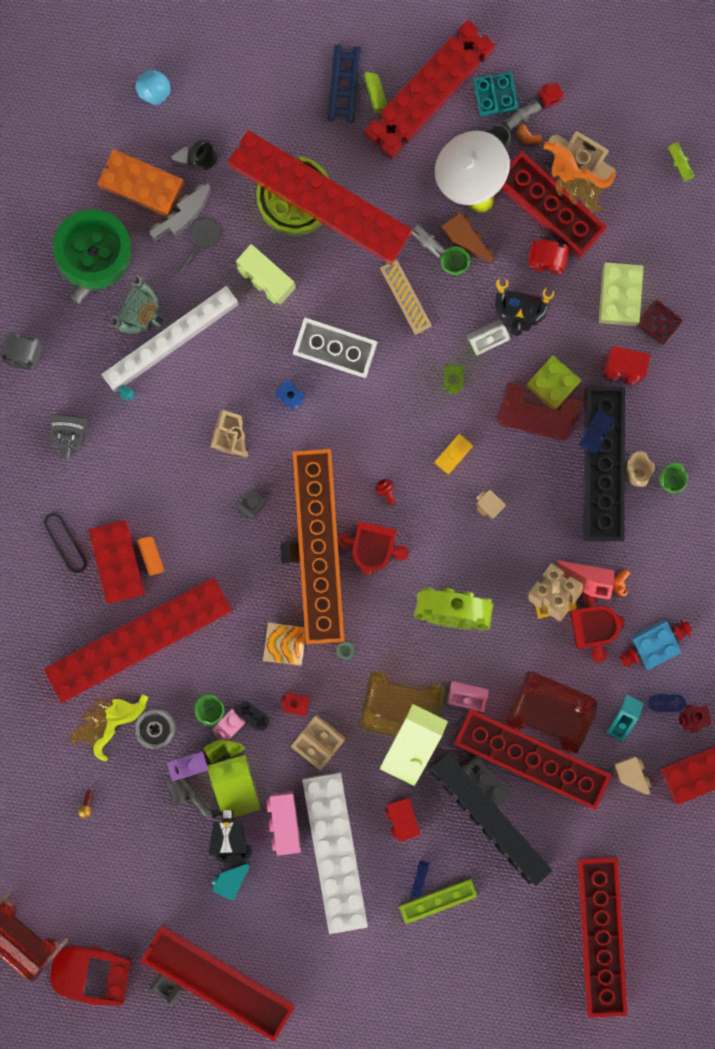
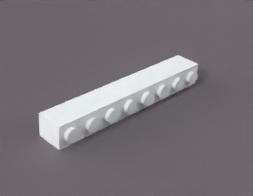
M225 286L101 375L111 389L117 392L119 387L122 388L123 385L131 382L238 306L237 299L229 288Z

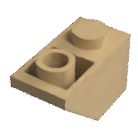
M631 756L613 763L619 782L646 795L650 794L649 788H651L648 777L644 778L642 773L644 765L641 759Z

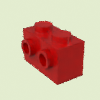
M409 796L387 803L388 808L384 810L387 819H391L393 827H390L393 839L397 838L398 842L421 835Z

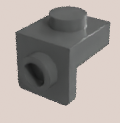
M160 973L149 987L152 992L166 999L171 1006L180 999L183 992L180 985Z

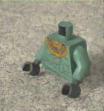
M133 273L136 276V281L133 283L128 279L129 284L133 285L129 296L117 317L108 316L113 319V324L106 323V326L116 327V329L128 334L141 333L143 330L148 331L151 324L161 328L166 318L157 314L160 309L157 296L150 286L141 281L139 275Z

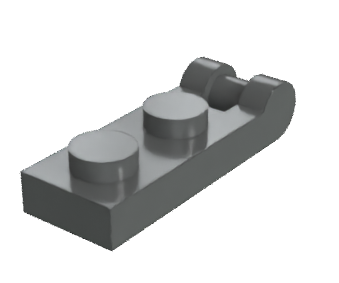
M473 754L470 757L471 760L467 764L464 763L461 767L496 806L500 805L511 792L477 755ZM478 765L480 769L474 773L471 769Z

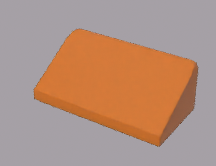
M153 537L138 539L137 543L149 576L163 573L165 570Z

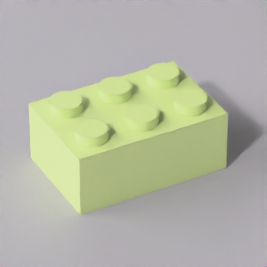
M252 244L236 260L238 272L245 279L249 277L252 285L260 292L263 289L266 292V297L274 304L277 302L281 305L296 289L295 282Z
M605 263L603 265L598 323L637 326L639 324L643 265Z

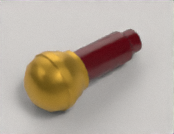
M92 789L87 790L83 805L78 809V815L84 819L91 815Z

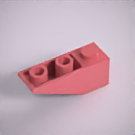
M557 561L556 567L564 571V578L568 580L571 576L582 583L584 593L592 597L610 600L614 587L615 570Z

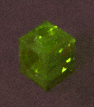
M444 366V391H448V394H459V391L464 389L463 366ZM452 375L457 376L459 383L452 385L449 383L448 378Z

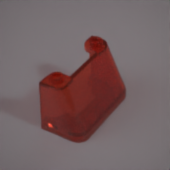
M507 382L497 415L498 422L501 425L560 441L567 440L571 436L583 401L570 398L563 402L561 410H554L523 402V388L518 384Z
M527 672L506 724L515 730L523 729L525 725L531 726L561 739L560 743L565 751L578 754L596 717L598 702L592 696L538 673Z

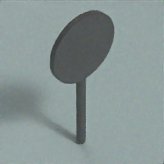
M202 219L194 224L192 238L196 245L179 269V275L183 272L199 246L210 247L219 240L220 229L214 221Z

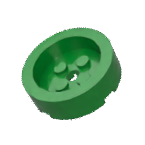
M88 209L70 215L60 224L53 240V252L58 269L75 286L78 285L91 290L106 288L120 280L128 270L127 268L132 256L128 232L123 223L108 212ZM90 248L99 250L96 256H90L88 251Z

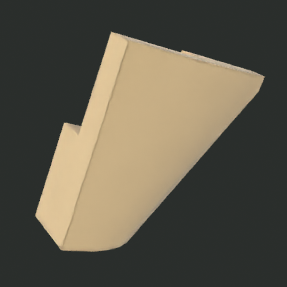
M225 410L220 411L209 448L247 458L248 451L246 452L241 415Z

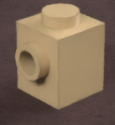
M483 490L476 497L478 500L476 510L483 517L487 515L491 520L506 506L491 490L488 492Z

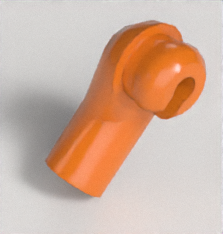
M523 124L517 127L516 134L524 144H542V135H532L528 131L527 126Z
M625 568L614 578V592L617 596L621 597L626 596L628 593L625 580L631 574Z

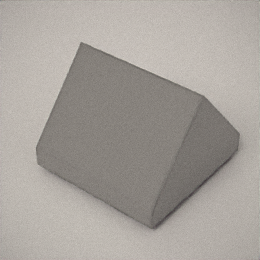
M187 146L171 156L174 164L189 168V150Z

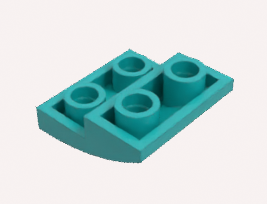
M512 72L495 76L491 74L473 79L480 116L517 111L519 105Z

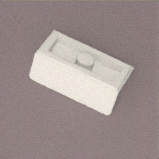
M501 319L467 335L476 356L510 340V336Z

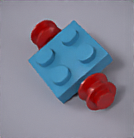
M663 619L631 636L637 650L634 651V649L628 647L627 653L624 654L621 651L622 656L619 659L624 667L628 666L630 669V664L634 662L638 665L639 658H641L645 668L650 670L680 654L681 650L675 638L677 637V639L683 641L684 635L690 637V632L692 631L690 624L681 619V624L678 626L673 624V631H671L668 622Z

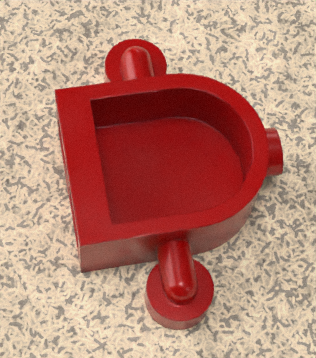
M359 521L355 538H352L346 532L338 536L339 546L342 548L353 546V558L356 564L362 568V574L372 576L373 571H378L387 565L391 555H394L395 559L399 561L407 559L409 551L405 546L393 547L396 529Z
M583 593L581 600L587 605V608L570 611L576 649L594 646V649L591 651V658L593 661L600 663L607 658V652L602 648V645L611 643L617 638L620 629L624 627L623 616H618L609 607H595L597 597Z

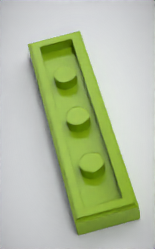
M469 878L400 904L399 908L405 924H408L478 896L473 882Z

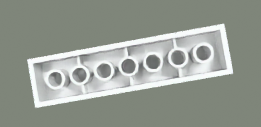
M341 771L303 778L329 934L367 928L368 924Z

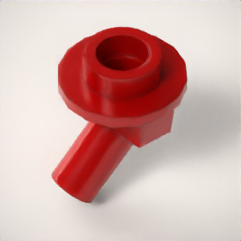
M381 479L378 481L375 491L379 495H385L389 506L396 504L391 492L394 489L392 480Z

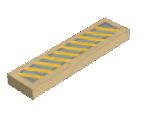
M397 259L392 266L386 264L380 267V271L414 335L416 336L431 328L432 325Z

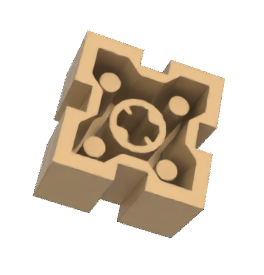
M551 563L542 575V584L537 581L529 592V601L540 609L546 606L548 614L561 622L569 611L570 602L574 604L582 594L583 584L571 576L567 580L564 578V571Z

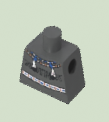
M51 414L52 446L60 448L59 459L71 460L72 449L81 450L90 422L88 419Z

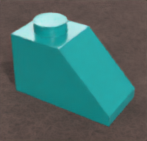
M626 695L619 705L606 734L624 742L638 721L644 703Z
M246 862L221 872L220 876L216 874L211 884L214 886L213 892L234 901L251 863Z

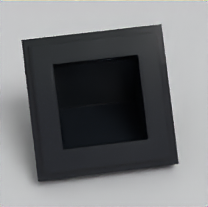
M299 543L280 544L281 564L300 563Z

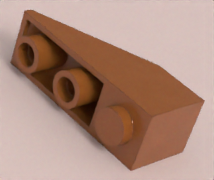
M459 213L442 225L441 230L452 245L464 248L469 254L489 264L493 262L494 254L488 246L485 247L481 242L483 240L482 236L478 231H473L471 228L472 223L466 215L463 217Z

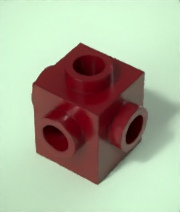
M696 704L685 706V710L679 712V723L683 731L690 730L691 733L701 732L702 728L711 725L708 706L697 707Z

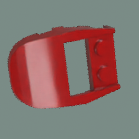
M80 945L65 946L56 953L50 972L51 985L59 995L86 1004L123 1005L132 958L128 957L125 959L117 956V953L113 951L103 950L92 945L90 947ZM90 957L111 961L104 999L83 995Z

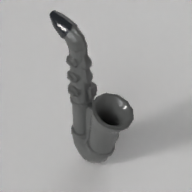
M170 774L168 775L167 786L173 798L172 807L188 803L185 798L187 796L189 801L193 802L198 811L206 818H215L222 815L221 812L210 811L186 778L172 782Z

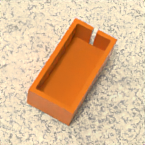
M112 149L106 163L108 169H103L97 183L98 186L114 195L168 217L172 213L184 187L183 179Z

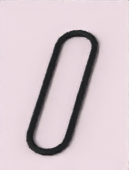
M56 513L47 515L44 520V526L66 566L72 573H81L86 567V561L63 519ZM56 516L59 518L83 561L82 569L75 571L70 567L47 526L49 517Z

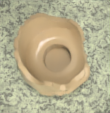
M637 451L631 454L626 461L625 479L629 484L636 487H645L649 478L653 476L655 465L649 460L647 453Z

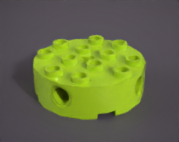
M422 588V591L417 592L414 617L419 620H428V623L471 630L472 628L488 630L491 627V615L494 608L491 599L474 597V593L463 591L462 594L454 593L455 590L450 588H443V591Z

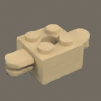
M578 131L575 132L570 141L557 134L550 137L548 142L554 144L557 142L569 149L579 169H588L602 179H608L612 172L616 174V170L603 162L609 150ZM574 179L586 188L591 182L583 179Z

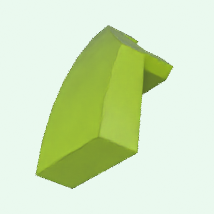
M219 739L205 746L203 750L210 762L214 763L226 754H229L231 758L245 750V747L241 743Z

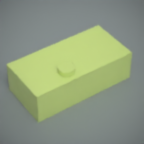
M412 704L386 753L380 769L415 786L440 741L448 721Z

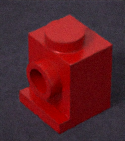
M549 82L543 85L541 90L537 91L544 109L561 102L564 97L558 82L554 84Z

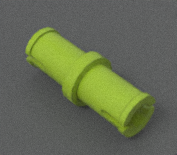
M679 142L670 145L668 150L675 161L674 166L678 168L684 182L691 180L695 175L688 164V157H685Z

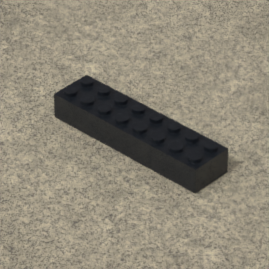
M587 386L584 389L583 542L625 541V387Z
M448 751L430 765L432 769L430 772L438 782L442 780L445 783L443 787L447 793L458 798L456 803L463 811L468 809L471 813L468 815L477 826L479 824L483 826L482 832L489 840L494 839L496 841L495 847L502 855L506 853L509 856L507 860L515 870L520 868L522 871L520 875L529 885L533 883L536 887L553 871Z

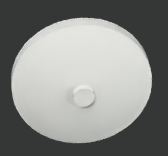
M470 131L460 134L445 145L437 158L435 165L437 185L443 194L455 203L473 205L484 202L502 188L508 177L510 169L508 152L502 142L490 133Z

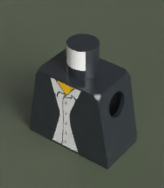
M233 810L222 811V822H213L209 854H248L242 822H234Z

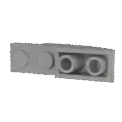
M208 183L194 189L195 192L190 196L187 194L181 197L177 204L180 211L178 213L176 211L171 213L162 224L158 222L151 227L152 230L149 233L155 242L169 232H172L176 237L193 223L209 199L212 190Z

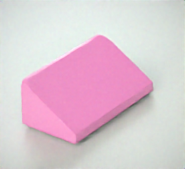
M452 681L446 704L466 709L470 708L484 713L489 690Z

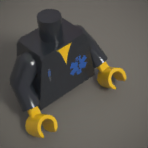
M500 278L496 281L498 292H496L495 309L499 317L503 319V325L511 328L510 333L512 335L520 336L522 330L530 331L531 326H536L545 318L550 305L548 302L554 297V290L552 295L547 297L545 295L547 288L543 290L544 299L541 301L542 297L506 290L504 293V289L509 284L508 280L505 279L504 287L499 285Z

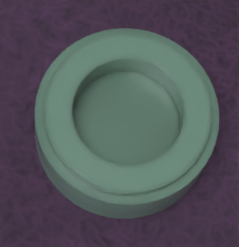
M348 641L341 642L336 648V654L341 660H350L355 654V647Z

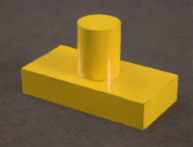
M458 434L434 463L449 475L472 449L473 445L461 434Z

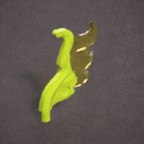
M141 694L139 702H136V704H131L122 699H113V705L106 701H96L92 705L98 706L99 710L89 712L82 717V719L87 718L88 723L83 727L77 728L72 733V744L75 745L77 740H84L93 748L97 758L107 761L108 757L103 755L102 749L116 733V726L137 719L147 707L145 705L149 697Z

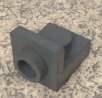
M251 489L241 503L236 506L240 509L238 513L245 519L248 517L253 519L266 503V500Z

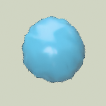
M151 69L138 75L135 88L141 99L152 105H159L166 101L171 92L170 82L166 76L159 71Z

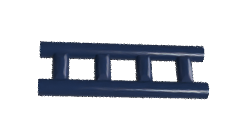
M341 45L334 46L328 121H335V115L347 116L346 122L354 123L361 47H353V53L342 52ZM341 59L352 60L351 71L340 70ZM339 78L350 79L349 90L338 89ZM337 96L349 97L348 108L336 107Z

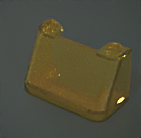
M370 672L359 727L367 731L395 737L412 704L441 717L446 688L432 684L426 690L389 683L388 678L382 672Z

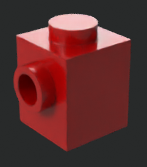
M287 692L286 696L282 695L280 707H284L283 712L306 716L310 696Z

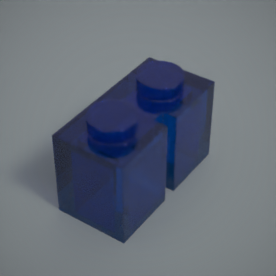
M598 410L577 446L595 455L616 419Z

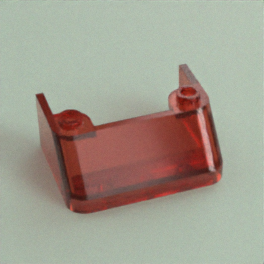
M9 890L0 899V956L26 979L35 981L58 955L68 940L65 938L60 945L53 938L41 940L15 917L17 913L16 906L12 901L7 900L12 894V891Z

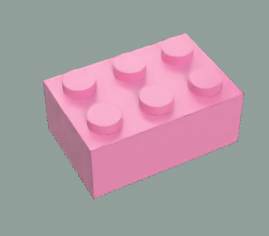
M294 791L273 793L270 795V799L266 801L267 810L272 813V818L269 820L270 832L274 831V837L271 839L272 850L276 851L277 856L300 853L301 841Z

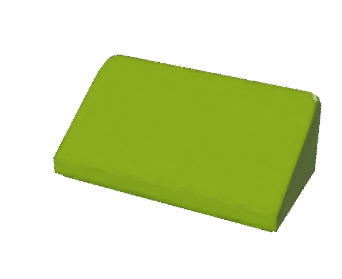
M366 72L364 80L374 113H380L387 106L379 75Z

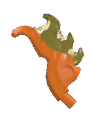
M545 141L543 149L553 151L552 153H554L552 176H559L556 182L557 193L562 196V189H565L573 204H577L576 198H581L586 207L593 212H600L605 209L598 205V197L604 188L612 185L616 174L612 172L608 179H602L588 169L581 170L578 168L574 156L569 149L557 142L554 144Z

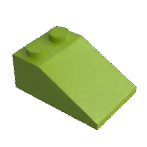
M246 754L207 765L221 813L224 810H233L235 818L261 810Z

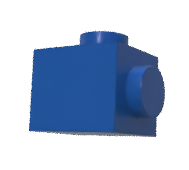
M288 379L275 392V395L291 410L294 408L298 409L305 402L303 400L304 394Z

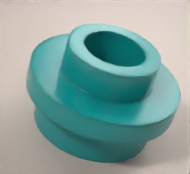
M125 385L122 388H118L120 391L119 396L127 402L129 399L134 400L133 397L136 393Z

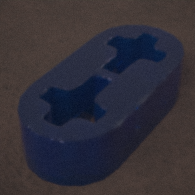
M658 694L651 696L648 700V706L654 712H678L683 710L686 705L684 697L679 694ZM677 697L682 703L678 705V708H675V705H669L668 701H675ZM656 698H658L659 701H665V705H659V709H656L652 702H655Z
M419 860L410 896L421 897L429 862Z

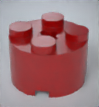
M532 240L527 264L536 272L549 270L552 274L562 275L566 268L570 247L564 245L563 248L558 247V242L549 240H537V243L535 240Z

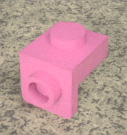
M231 709L212 730L218 739L229 740L246 722Z

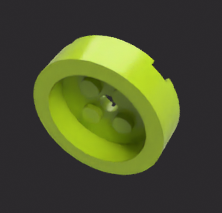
M300 156L294 157L329 178L325 170L313 160ZM257 184L256 197L260 214L264 221L275 231L288 236H302L312 233L323 225Z

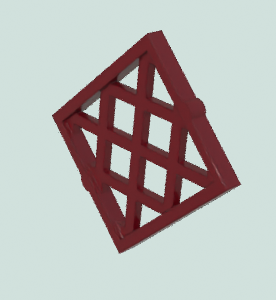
M656 299L650 308L645 311L638 325L664 345L671 335L675 333L683 319ZM654 305H657V312H651V308ZM660 306L663 307L666 311H660ZM667 313L668 320H661V314ZM658 314L659 321H652L651 315ZM670 314L673 315V316H674L675 318H677V319H671V318H670ZM646 315H649V322L642 321ZM678 321V325L672 329L671 322ZM668 322L669 329L662 330V323ZM659 323L660 330L653 331L652 324ZM650 324V330L644 325ZM663 332H670V335L663 339ZM654 333H660L661 339Z

